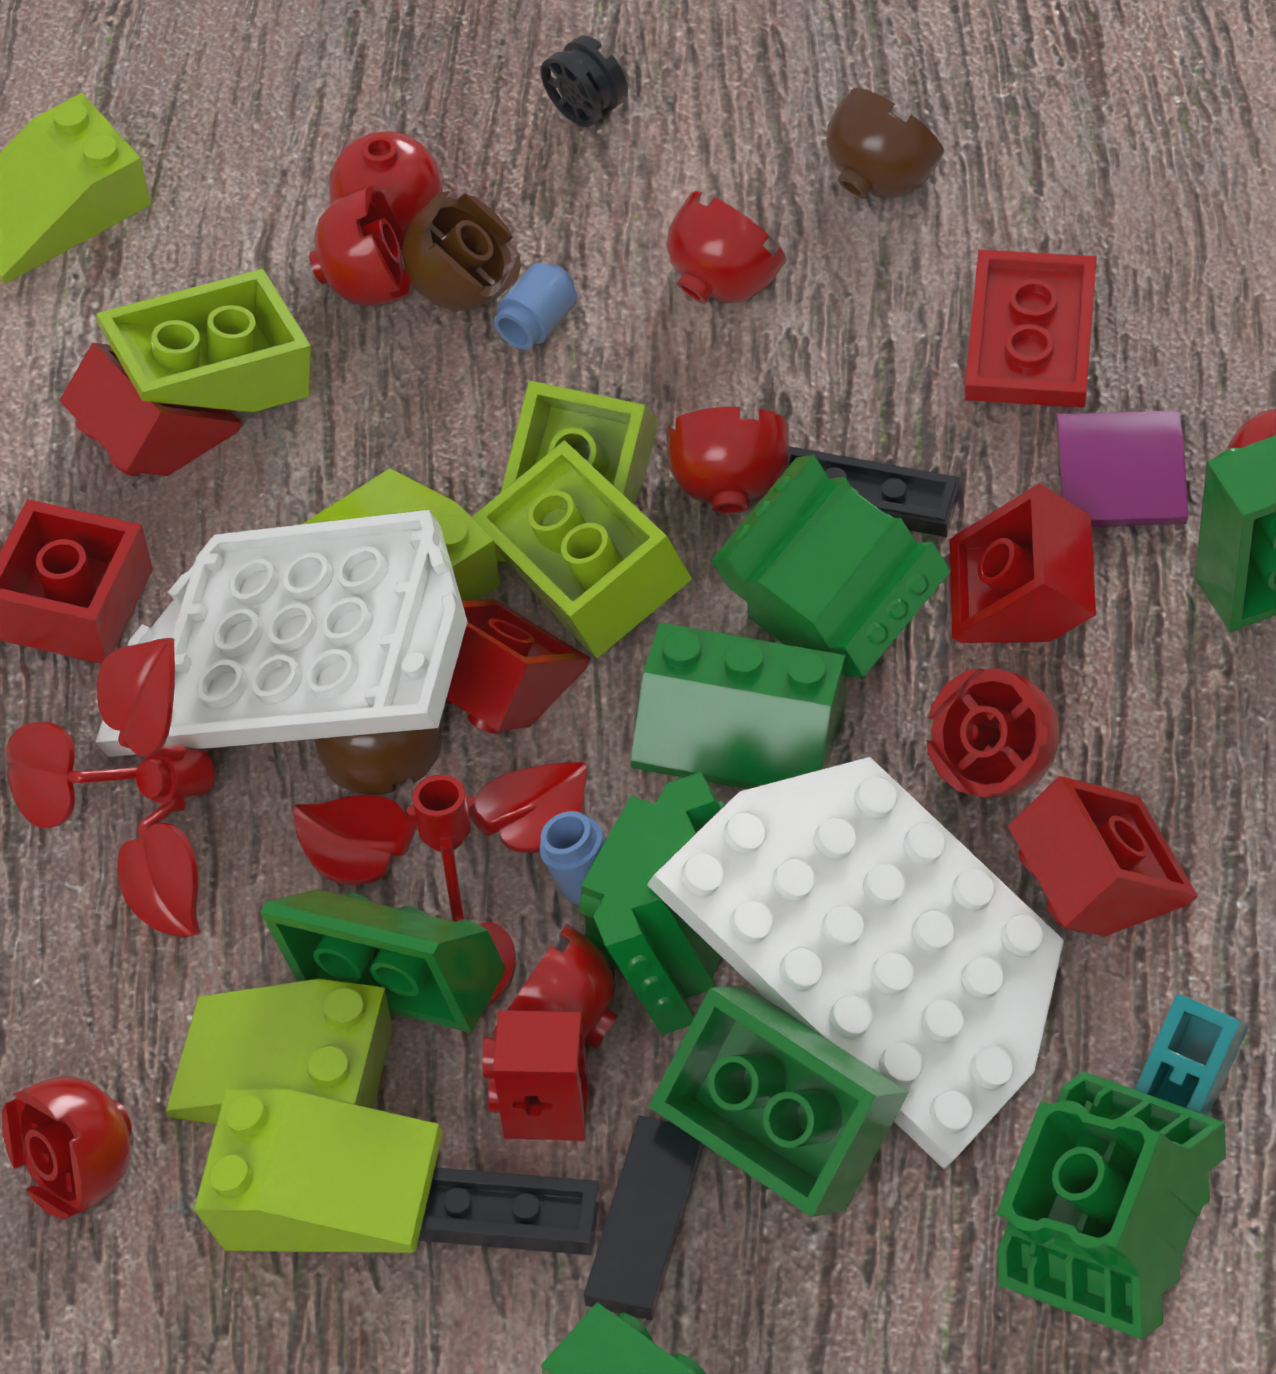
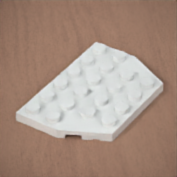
M430 510L213 535L196 556V561L190 570L181 575L168 591L169 595L174 599L151 628L142 624L130 638L127 645L142 644L162 638L175 639L173 713L169 735L164 745L175 746L182 744L188 748L204 749L438 728L466 629L467 618L441 526ZM102 720L95 743L107 757L136 755L130 748L119 744L118 736L120 731L110 728Z
M871 757L740 791L662 866L647 884L766 1000L908 1091L909 1094L894 1122L943 1169L964 1150L1035 1072L1064 940Z

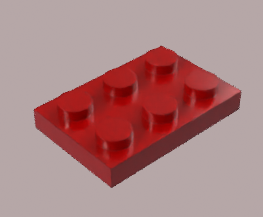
M978 249L965 379L966 401L1086 407L1097 256Z

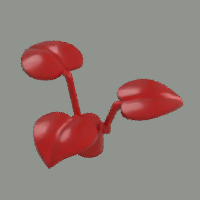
M162 638L116 649L104 659L97 677V702L102 719L110 728L120 731L118 742L121 746L130 748L139 756H147L138 767L73 771L75 748L71 736L54 723L40 721L23 725L8 740L5 755L6 763L8 764L7 778L19 811L26 820L40 828L57 827L70 818L75 806L73 783L136 779L137 786L145 797L157 803H164L139 823L138 834L140 839L127 841L121 846L117 863L118 881L126 903L140 920L157 931L174 936L190 937L201 933L196 915L198 871L195 854L185 833L172 824L160 822L172 813L184 811L186 807L184 799L207 794L214 781V768L209 755L204 749L188 748L182 744L175 746L164 745L169 735L173 713L175 639Z
M567 762L539 765L513 771L488 782L480 789L475 798L471 796L466 797L464 786L458 779L449 775H433L423 779L415 787L412 795L413 805L408 806L406 809L408 820L399 804L389 798L376 795L347 796L320 804H295L293 816L296 833L306 858L320 874L336 883L363 885L376 882L386 875L390 868L391 855H405L418 828L421 840L442 854L452 921L457 922L464 920L454 850L460 847L469 835L471 828L470 820L483 835L490 836L499 832L501 841L510 850L521 853L540 852L541 832L551 818L567 811L583 812L587 767L585 762ZM493 922L479 923V925L491 934L506 967V971L485 1008L495 1003L504 994L513 979L516 969V953L513 941L501 925Z

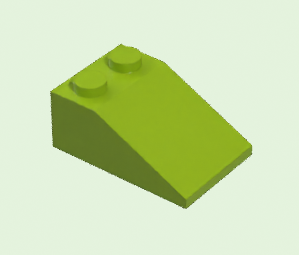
M82 92L34 117L0 152V280L4 285L151 206L141 157Z
M263 268L96 313L98 326L142 401L257 412L309 397L311 345Z
M529 380L501 492L565 440L635 505L645 479L659 419L644 404ZM495 549L497 562L508 564Z
M565 440L472 516L494 539L495 549L561 624L597 659L692 580L667 535Z
M391 468L302 523L311 524L430 510L441 526L461 600H478L500 586L494 539L457 502Z
M314 979L198 996L167 1104V1117L217 1124L225 1091L228 1089H290L373 1109L393 1032L385 987Z
M228 1089L225 1091L194 1211L225 1251L415 1253L443 1130L437 1123L290 1089Z

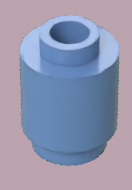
M532 264L498 303V313L494 317V326L499 335L510 345L523 350L530 349L534 344L543 343L577 302V293L571 276L563 268L554 264Z
M576 811L560 813L545 824L540 837V855L563 896L571 903L579 905L581 884L607 838L595 820Z

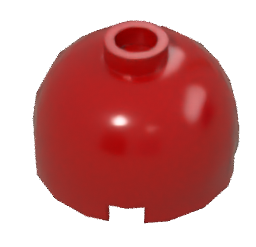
M393 131L371 132L354 139L341 150L329 175L330 205L335 200L352 191L372 185L374 186L372 195L379 192L385 195L395 218L404 229L405 234L408 224L415 215L438 194L443 192L441 173L437 162L429 150L409 135Z
M368 185L335 200L321 215L314 235L316 250L310 252L309 259L313 273L321 284L329 283L338 296L352 304L375 307L409 297L413 294L415 288L406 269H403L400 250H402L406 235L405 231L395 218L385 195L382 192L372 195L374 186Z
M694 191L690 193L677 211L668 230L666 246L670 262L681 275L677 285L691 298L703 304L710 297L724 303H737L761 293L786 263L785 253L779 247L774 256H772L763 246L769 235L743 213L715 197L708 206L699 203L702 192Z
M725 406L701 409L677 417L675 419L676 430L669 425L666 429L667 455L670 470L677 483L685 493L695 500L712 504V510L717 513L736 514L747 511L749 509V502L763 498L785 472L788 465L789 425L784 416L770 410L759 409V420L740 418V407Z
M997 668L966 670L946 683L931 704L928 718L934 719L931 728L932 741L926 740L928 755L938 775L955 790L989 799L1021 794L1040 782L1054 762L1060 739L1058 717L1047 694L1023 675Z
M566 924L559 937L569 943L564 952L562 953L552 945L550 946L508 1010L581 1012L584 1041L596 1049L618 1017L617 1014L608 1009L616 990L615 973L605 953L588 937L569 924ZM497 1026L491 1034L493 1037H496Z
M64 1076L38 1082L12 1094L17 1098L6 1102L2 1109V1134L7 1154L14 1170L26 1165L31 1177L38 1183L37 1186H30L25 1189L35 1203L49 1215L66 1219L100 1203L115 1191L129 1166V1136L132 1131L128 1113L118 1101L112 1100L108 1094L90 1081Z

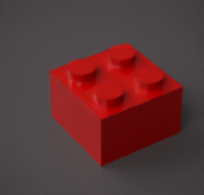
M27 499L0 552V641L102 664L104 659L115 650L153 570L142 524Z

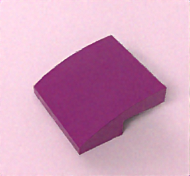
M1179 411L1057 414L1059 476L1061 477V497L1090 514L1091 527L1187 524V485Z

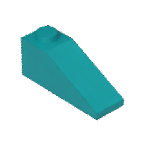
M1177 993L1134 1090L1208 1116L1225 1083L1249 1027L1241 1020Z

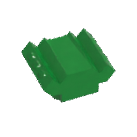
M815 455L796 457L711 560L728 588L748 603L749 619L782 644L846 655V677H864L951 572L933 541L917 543L902 518H893L888 513L885 514L851 487L846 477L830 479Z
M702 772L667 783L655 804L631 795L581 884L579 912L585 919L586 930L584 935L605 953L612 966L621 970L661 1035L691 1025L695 1016L687 998L716 987L713 976L722 959L721 955L647 886L654 874L725 806L723 802L717 800Z
M1084 1071L1062 1086L1055 1104L1040 1101L996 1212V1215L1007 1223L997 1250L999 1286L1141 1340L1163 1324V1292L1180 1280V1266L1184 1258L1182 1255L1197 1216H1200L1202 1208L1210 1202L1209 1171L1226 1159L1225 1122Z

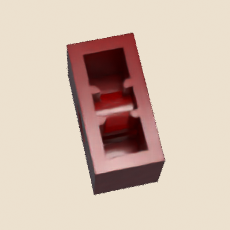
M498 1010L496 1037L484 1038L482 1070L483 1078H489V1112L500 1113L504 1139L585 1141L589 1074L581 1012Z

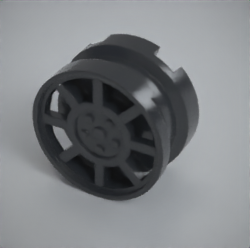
M581 35L569 42L564 47L563 52H556L541 64L540 69L543 86L553 104L566 118L580 127L592 126L603 117L602 110L611 111L615 109L628 96L627 81L617 60L613 55L606 59L598 51L602 48V44L587 35ZM551 71L557 77L556 79L551 76Z

